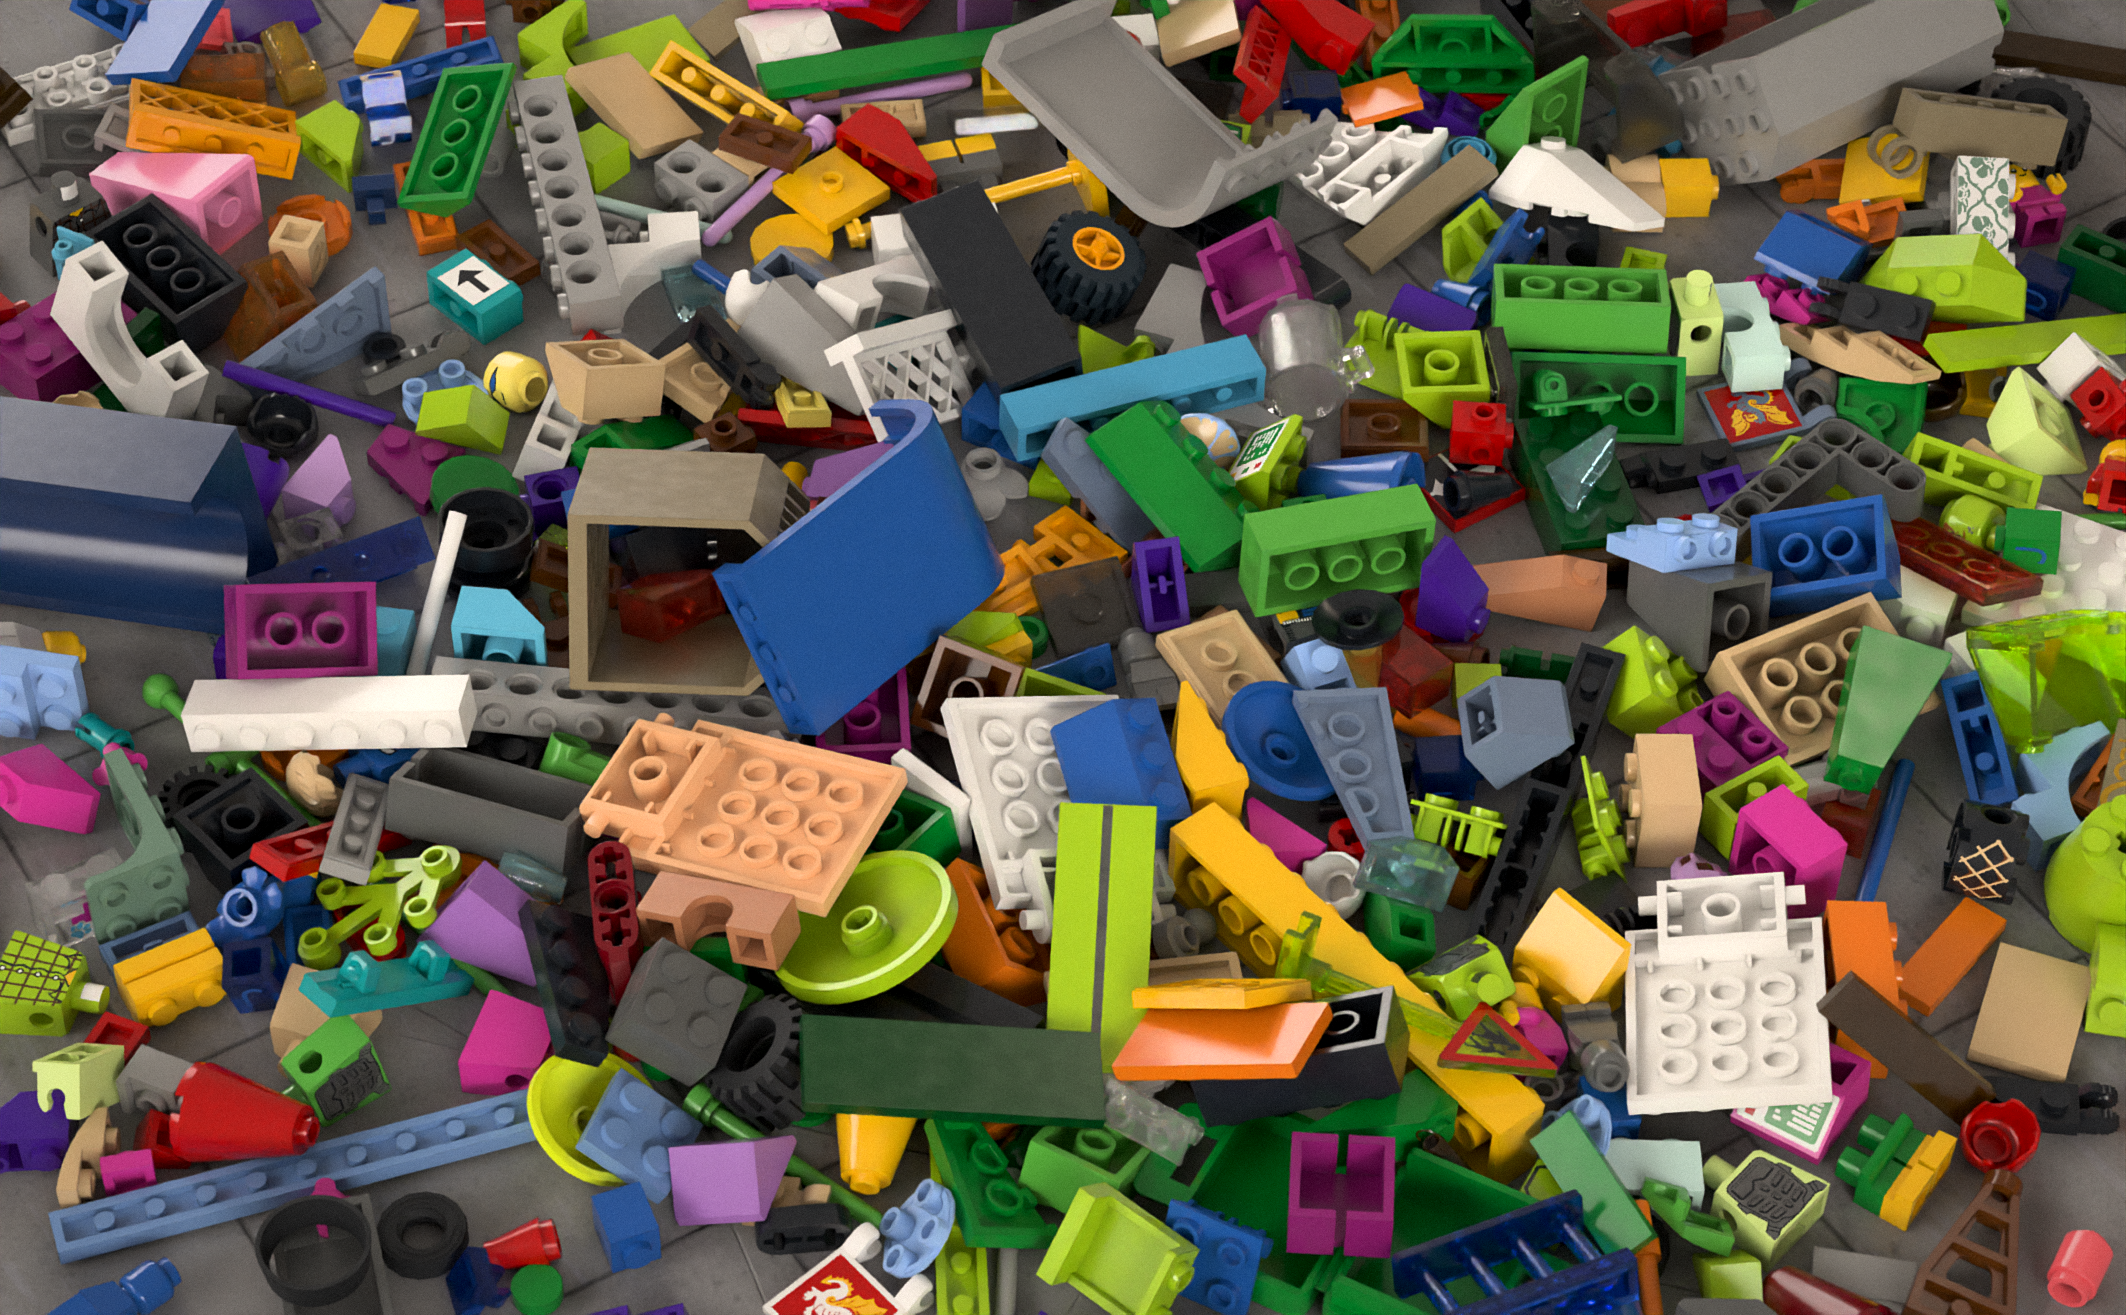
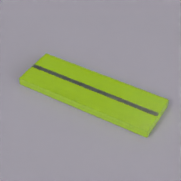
M1060 802L1046 1029L1100 1033L1102 1072L1114 1074L1111 1067L1147 1013V1008H1133L1132 991L1138 987L1149 986L1157 806Z

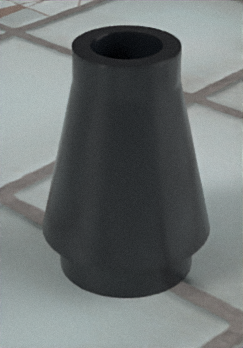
M1457 470L1452 476L1446 477L1443 483V497L1447 507L1451 511H1459L1461 514H1467L1497 500L1509 498L1512 494L1511 478L1506 472L1490 473Z

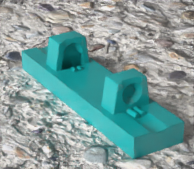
M426 940L418 943L410 957L377 962L364 950L350 952L341 968L305 973L298 990L327 1016L333 1018L466 996L469 994L475 979L465 970L460 969L450 958L451 955L435 943L434 940Z

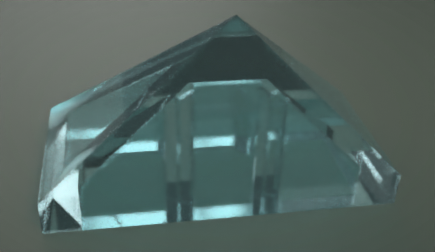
M1610 424L1546 466L1567 511L1575 514L1612 461L1618 427Z

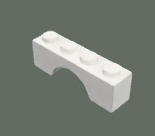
M913 254L819 281L813 289L857 333L874 329L879 312L896 313L917 318L944 311L942 304Z

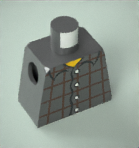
M59 171L53 174L50 178L52 189L33 198L30 203V255L53 277L57 276L55 261L52 258V249L55 247V243L59 241L56 228L62 226L76 233L84 234L112 217L103 196L83 177H76L70 171Z

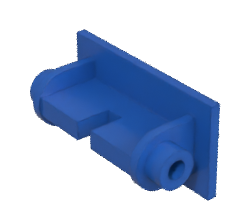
M1108 642L1094 648L1088 647L1083 652L1034 669L1096 691L1117 685L1111 648Z

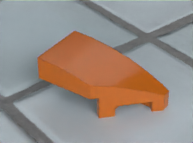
M1902 197L1864 207L1862 201L1857 200L1827 208L1826 216L1837 227L1872 243V248L1890 246L1893 243L1899 211H1906Z

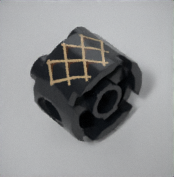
M1964 799V803L1961 802L1957 810L1946 850H1950L1949 862L1944 861L1942 891L2010 906L2013 902L2017 886V878L2013 877L2015 865L2024 866L2028 856L2030 838H2026L2030 816L2020 811Z

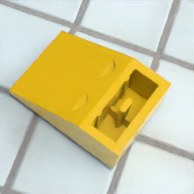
M1188 680L1183 681L1180 685L1170 746L1192 815L1209 804L1216 802L1226 813L1236 816L1241 822L1244 793L1249 786L1247 770L1241 762L1236 761L1226 744L1224 732L1221 729L1217 730L1209 716L1204 699L1197 697Z

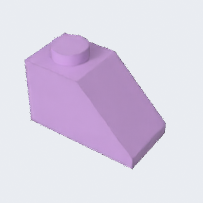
M329 434L289 479L281 492L286 521L332 538L343 524H347L352 519L356 509L349 471L338 438L332 434Z

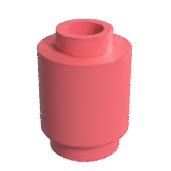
M2075 1230L2065 1235L2047 1273V1280L2049 1282L2047 1286L2048 1292L2059 1303L2077 1308L2084 1306L2087 1301L2095 1297L2113 1259L2111 1247L2100 1234L2091 1230Z

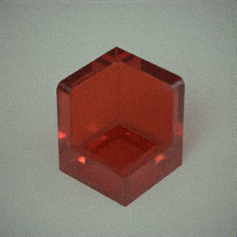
M1872 789L1865 810L1838 801L1826 802L1821 819L1829 827L1836 829L1841 834L1843 840L1848 843L1845 855L1861 859L1876 819L1881 790Z

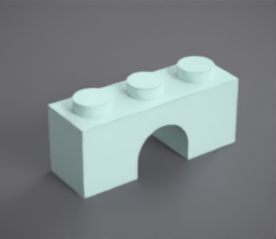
M1755 281L1714 284L1724 319L1721 343H1724L1721 369L1731 393L1782 389L1784 372L1790 370L1791 356L1789 347L1787 345L1783 346L1780 340L1778 322L1772 321L1770 317L1768 299L1766 297L1762 298Z

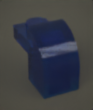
M400 70L359 76L371 147L412 141L411 115L407 108L403 76Z

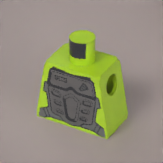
M1480 935L1468 939L1405 973L1406 978L1418 989L1430 994L1435 1000L1434 990L1438 991L1441 994L1440 998L1436 1000L1439 1008L1456 1023L1466 1020L1480 1002H1486L1492 1006L1516 992L1515 984L1500 950L1496 945Z

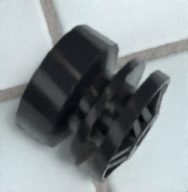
M491 487L467 489L451 496L441 506L437 517L439 548L449 511L465 514L467 519L447 594L450 598L458 601L462 586L488 587L508 590L518 600L530 588L532 582L530 581L533 555L534 520L530 507L521 497L507 490Z

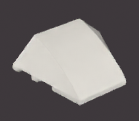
M1337 122L1331 133L1333 139L1329 147L1320 154L1311 166L1287 178V180L1307 196L1339 216L1365 227L1436 171L1448 138V129L1435 127L1432 134L1412 133L1411 126L1400 125L1393 132L1375 131L1374 124L1355 128L1353 123Z

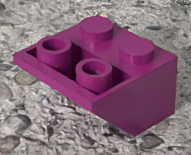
M1729 690L1658 727L1656 730V734L1693 735L1702 808L1705 793L1778 755L1784 759L1789 751V747Z

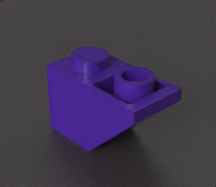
M62 1090L52 1091L53 1106L47 1112H43L39 1106L37 1091L19 1092L0 1107V1174L12 1171H53L61 1169L69 1146L78 1132V1120L67 1119L64 1108L66 1098Z

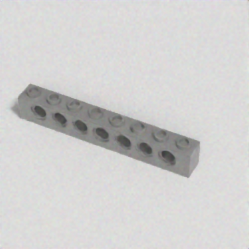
M556 75L513 82L515 99L507 100L511 125L519 124V126L514 127L518 152L526 151L525 154H521L525 179L533 178V181H528L532 207L540 205L539 209H535L539 234L547 233V237H542L546 262H554L555 264L549 266L552 287L554 291H562V294H557L561 320L569 319L573 336L587 334L590 329L601 332L624 328L621 293L563 76Z
M436 656L431 675L470 676L477 707V715L472 731L550 738L552 732H564L582 738L587 742L621 745L638 718L653 722L659 713H666L674 719L675 724L673 727L689 731L692 730L699 719L769 736L778 729L790 741L798 737L803 743L804 734H790L769 689L766 687H758L749 696L571 690L568 668Z

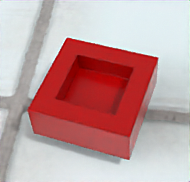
M105 1011L83 1043L124 1045L125 1068L141 1045L147 1046L151 1040L149 1026Z

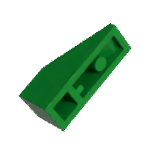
M1417 1068L1404 1075L1402 1093L1392 1094L1380 1100L1369 1098L1354 1101L1306 1126L1304 1132L1338 1134L1336 1167L1346 1166L1349 1135L1395 1137V1161H1405L1412 1148L1415 1147L1423 1150L1424 1140L1433 1134L1426 1131L1420 1132L1418 1134V1137L1422 1140L1420 1142L1416 1137L1417 1131L1423 1129L1431 1130L1436 1134H1440L1447 1143L1452 1140L1455 1133L1454 1126L1459 1103Z

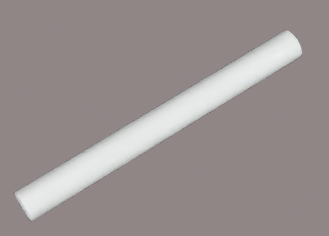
M449 511L405 676L425 675L467 519L465 514Z

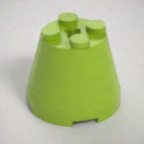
M2124 794L2118 795L2112 801L2094 809L2058 846L2049 860L2043 882L2044 897L2052 924L2067 941L2089 954L2092 951L2097 922L2126 926V795Z

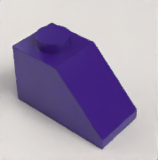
M1445 535L1422 563L1415 626L1449 642H1468L1474 633H1482L1488 623L1490 609L1486 608L1489 588L1454 540Z

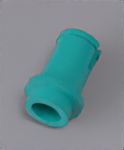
M93 712L83 715L78 723L90 731L86 732L80 727H75L76 737L98 750L102 759L104 758L103 748L108 743L116 742L121 747L134 751L135 744L130 732L123 728L115 729Z

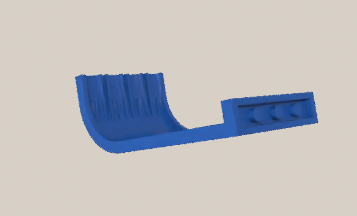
M917 399L879 400L868 408L872 417L881 418L889 435L883 439L884 444H893L894 447L743 564L725 563L712 573L790 734L820 736L934 643L940 635L945 634L984 602L996 590L1004 577L1005 565L931 405L925 401Z

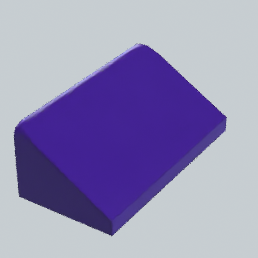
M1405 283L1399 290L1387 314V323L1392 317L1398 319V329L1403 322H1407L1410 326L1430 332L1477 330L1479 320L1477 312L1408 283Z

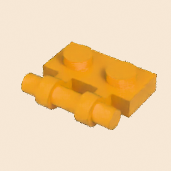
M1067 505L1033 526V539L1037 541L1030 546L1024 540L1019 539L1011 547L1013 548L1020 543L1047 575L1046 580L1050 586L1058 588L1060 591L1059 596L1066 595L1074 602L1079 601L1084 596L1086 590L1077 580L1084 577L1096 586L1117 572L1119 564L1128 559V551ZM1056 556L1064 564L1057 567L1049 559Z

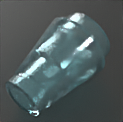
M519 850L517 854L505 851L498 867L500 873L536 901L560 904L569 877L561 875L559 872Z

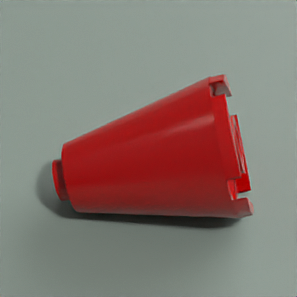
M202 1061L195 1062L187 1069L178 1084L175 1096L183 1097L180 1113L171 1112L169 1121L170 1142L174 1154L178 1158H183L193 1163L301 1156L309 1147L315 1145L320 1131L319 1119L315 1117L311 1106L216 1063Z

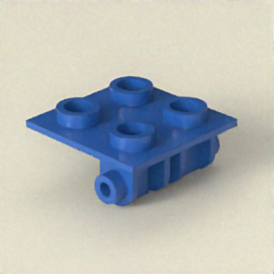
M1172 1198L1165 1225L1200 1249L1192 1265L1195 1268L1193 1278L1178 1295L1224 1315H1248L1261 1257L1264 1259L1268 1257L1274 1240L1266 1237L1267 1232L1263 1229L1255 1230L1244 1224L1238 1227L1239 1219L1231 1217L1228 1222L1224 1221L1225 1213L1221 1211L1214 1212L1197 1205V1201L1193 1199L1184 1202Z

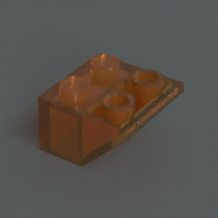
M283 250L244 263L237 271L247 281L248 289L222 337L239 363L318 307L316 299Z

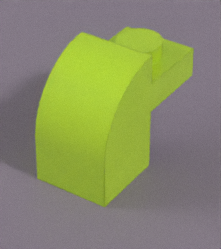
M2097 922L2089 962L2091 985L2083 1023L2084 1032L2126 1038V926Z

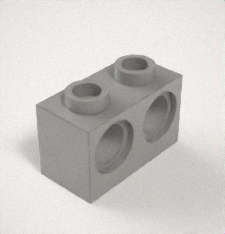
M690 139L654 162L656 195L682 212L698 211L699 221L713 224L749 189L748 176Z

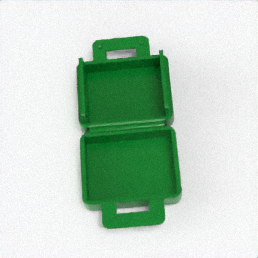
M1198 1103L1183 1104L1172 1118L1133 1181L1134 1188L1140 1196L1169 1208L1172 1198L1184 1202L1193 1199L1197 1201V1205L1214 1212L1221 1211L1225 1213L1224 1221L1226 1222L1231 1217L1239 1219L1238 1227L1244 1224L1255 1230H1265L1267 1232L1266 1237L1273 1239L1274 1243L1266 1259L1261 1257L1251 1301L1282 1315H1305L1310 1310L1320 1291L1326 1292L1323 1300L1322 1315H1508L1529 1276L1542 1281L1543 1284L1526 1315H1561L1580 1281V1272L1576 1266L1542 1251L1546 1227L1541 1218L1542 1203L1540 1200L1415 1147L1411 1149L1407 1156V1164L1402 1166L1397 1174H1395L1394 1223L1390 1258L1343 1256L1344 1247H1334L1333 1255L1286 1253L1292 1132H1304L1306 1126L1317 1121L1298 1112L1285 1117L1269 1116L1247 1120L1236 1126L1219 1125L1207 1128ZM1199 1133L1217 1141V1144L1189 1187L1170 1179V1177ZM1346 1166L1336 1167V1174H1346Z

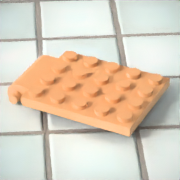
M659 713L653 722L638 718L579 807L581 817L586 822L583 826L585 833L593 838H599L601 834L620 838L618 842L624 843L629 848L636 870L656 875L660 871L792 894L795 897L798 911L826 917L908 783L906 769L699 719L692 730L689 731L673 727L675 724L674 719L666 713Z

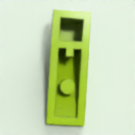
M1920 432L1916 434L1902 454V456L1924 470L1926 474L1924 502L1930 505L1945 507L1953 499L1973 494L1998 505L2004 510L2005 514L2007 507L2035 509L2043 480V476Z

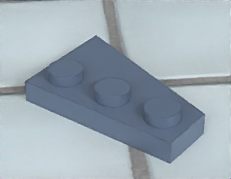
M1065 417L1057 423L1041 457L1073 498H1081L1094 514L1096 519L1093 523L1104 534L1108 532L1118 545L1128 551L1129 558L1133 552V542H1140L1150 530L1154 529L1155 525L1085 442L1090 433L1068 417Z

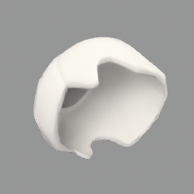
M748 270L734 273L725 295L727 314L740 326L744 323L770 284L769 281H764L758 285L752 284Z
M1325 852L1312 861L1308 860L1303 863L1301 877L1306 882L1308 888L1322 901L1332 904L1343 920L1350 918L1360 907L1368 888L1367 874L1360 862L1346 852Z

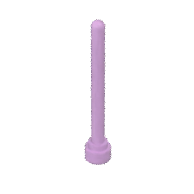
M961 72L815 103L810 99L804 100L803 97L785 100L784 109L805 124L817 114L825 117L841 114L842 104L911 100L968 88L971 86L973 79L968 72Z
M814 115L802 126L801 134L812 137L811 152L825 151L836 141V127L823 115ZM770 168L703 232L701 236L702 243L705 246L712 247L719 242L773 190L772 182L788 173Z

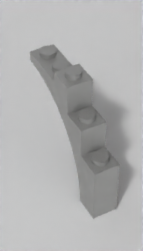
M1170 263L1134 327V339L1137 336L1146 335L1156 345L1154 357L1205 345L1201 324L1209 306L1210 287L1206 283L1203 272ZM1256 403L1209 414L1223 419L1234 429L1240 442V451L1251 432L1283 419ZM1302 426V436L1307 437L1303 456L1299 461V467L1306 470L1308 465L1312 463L1315 430Z

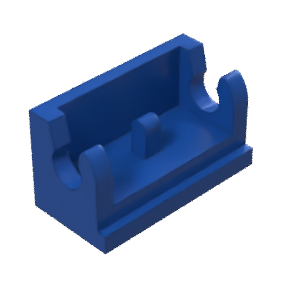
M1519 208L1498 228L1467 283L1485 286L1488 288L1489 293L1492 294L1494 264L1527 265L1536 250L1535 246L1545 234L1544 228H1537L1535 233L1524 230L1523 225L1529 214Z

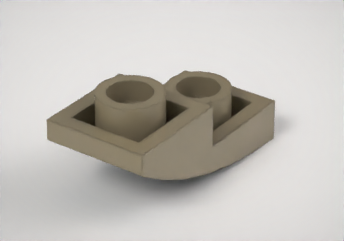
M725 0L699 19L688 31L705 51L718 62L741 41L735 26V19L775 9L751 11L747 0Z

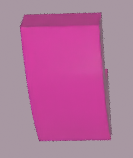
M1768 273L1750 275L1744 280V282L1755 281L1762 298L1766 297L1768 299L1770 313L1782 319L1805 325L1832 321L1809 313L1812 302L1825 303L1822 295L1817 294L1815 296L1810 294L1812 290L1809 288L1790 290L1786 280L1774 277Z

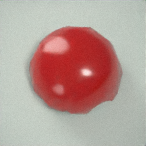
M2011 1098L2003 1103L1984 1101L1962 1120L1958 1142L1966 1161L1983 1173L1992 1169H2003L2014 1174L2034 1157L2040 1140L2041 1128L2035 1113L2017 1099Z

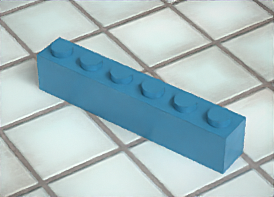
M1245 334L1000 395L999 427L1017 462L1040 457L1057 423L1065 417H1068L1091 434L1139 402L1163 400L1172 405L1180 416L1189 413L1211 414L1263 401L1266 368Z

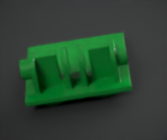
M1544 368L1534 374L1532 379L1534 400L1525 401V405L1536 410L1537 414H1541L1542 417L1568 414L1567 406L1580 405V409H1585V412L1612 409L1611 401L1623 399L1622 395L1612 391L1568 396L1567 384L1563 375Z

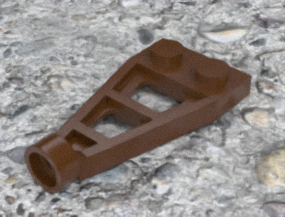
M1992 1169L1985 1173L1976 1197L1914 1276L1900 1315H2015L2017 1303L2020 1197L2024 1188L2018 1176L2003 1169ZM1975 1222L2001 1233L1998 1253L1967 1239V1235ZM1958 1259L1967 1261L1990 1273L1991 1287L1988 1298L1947 1279V1272Z

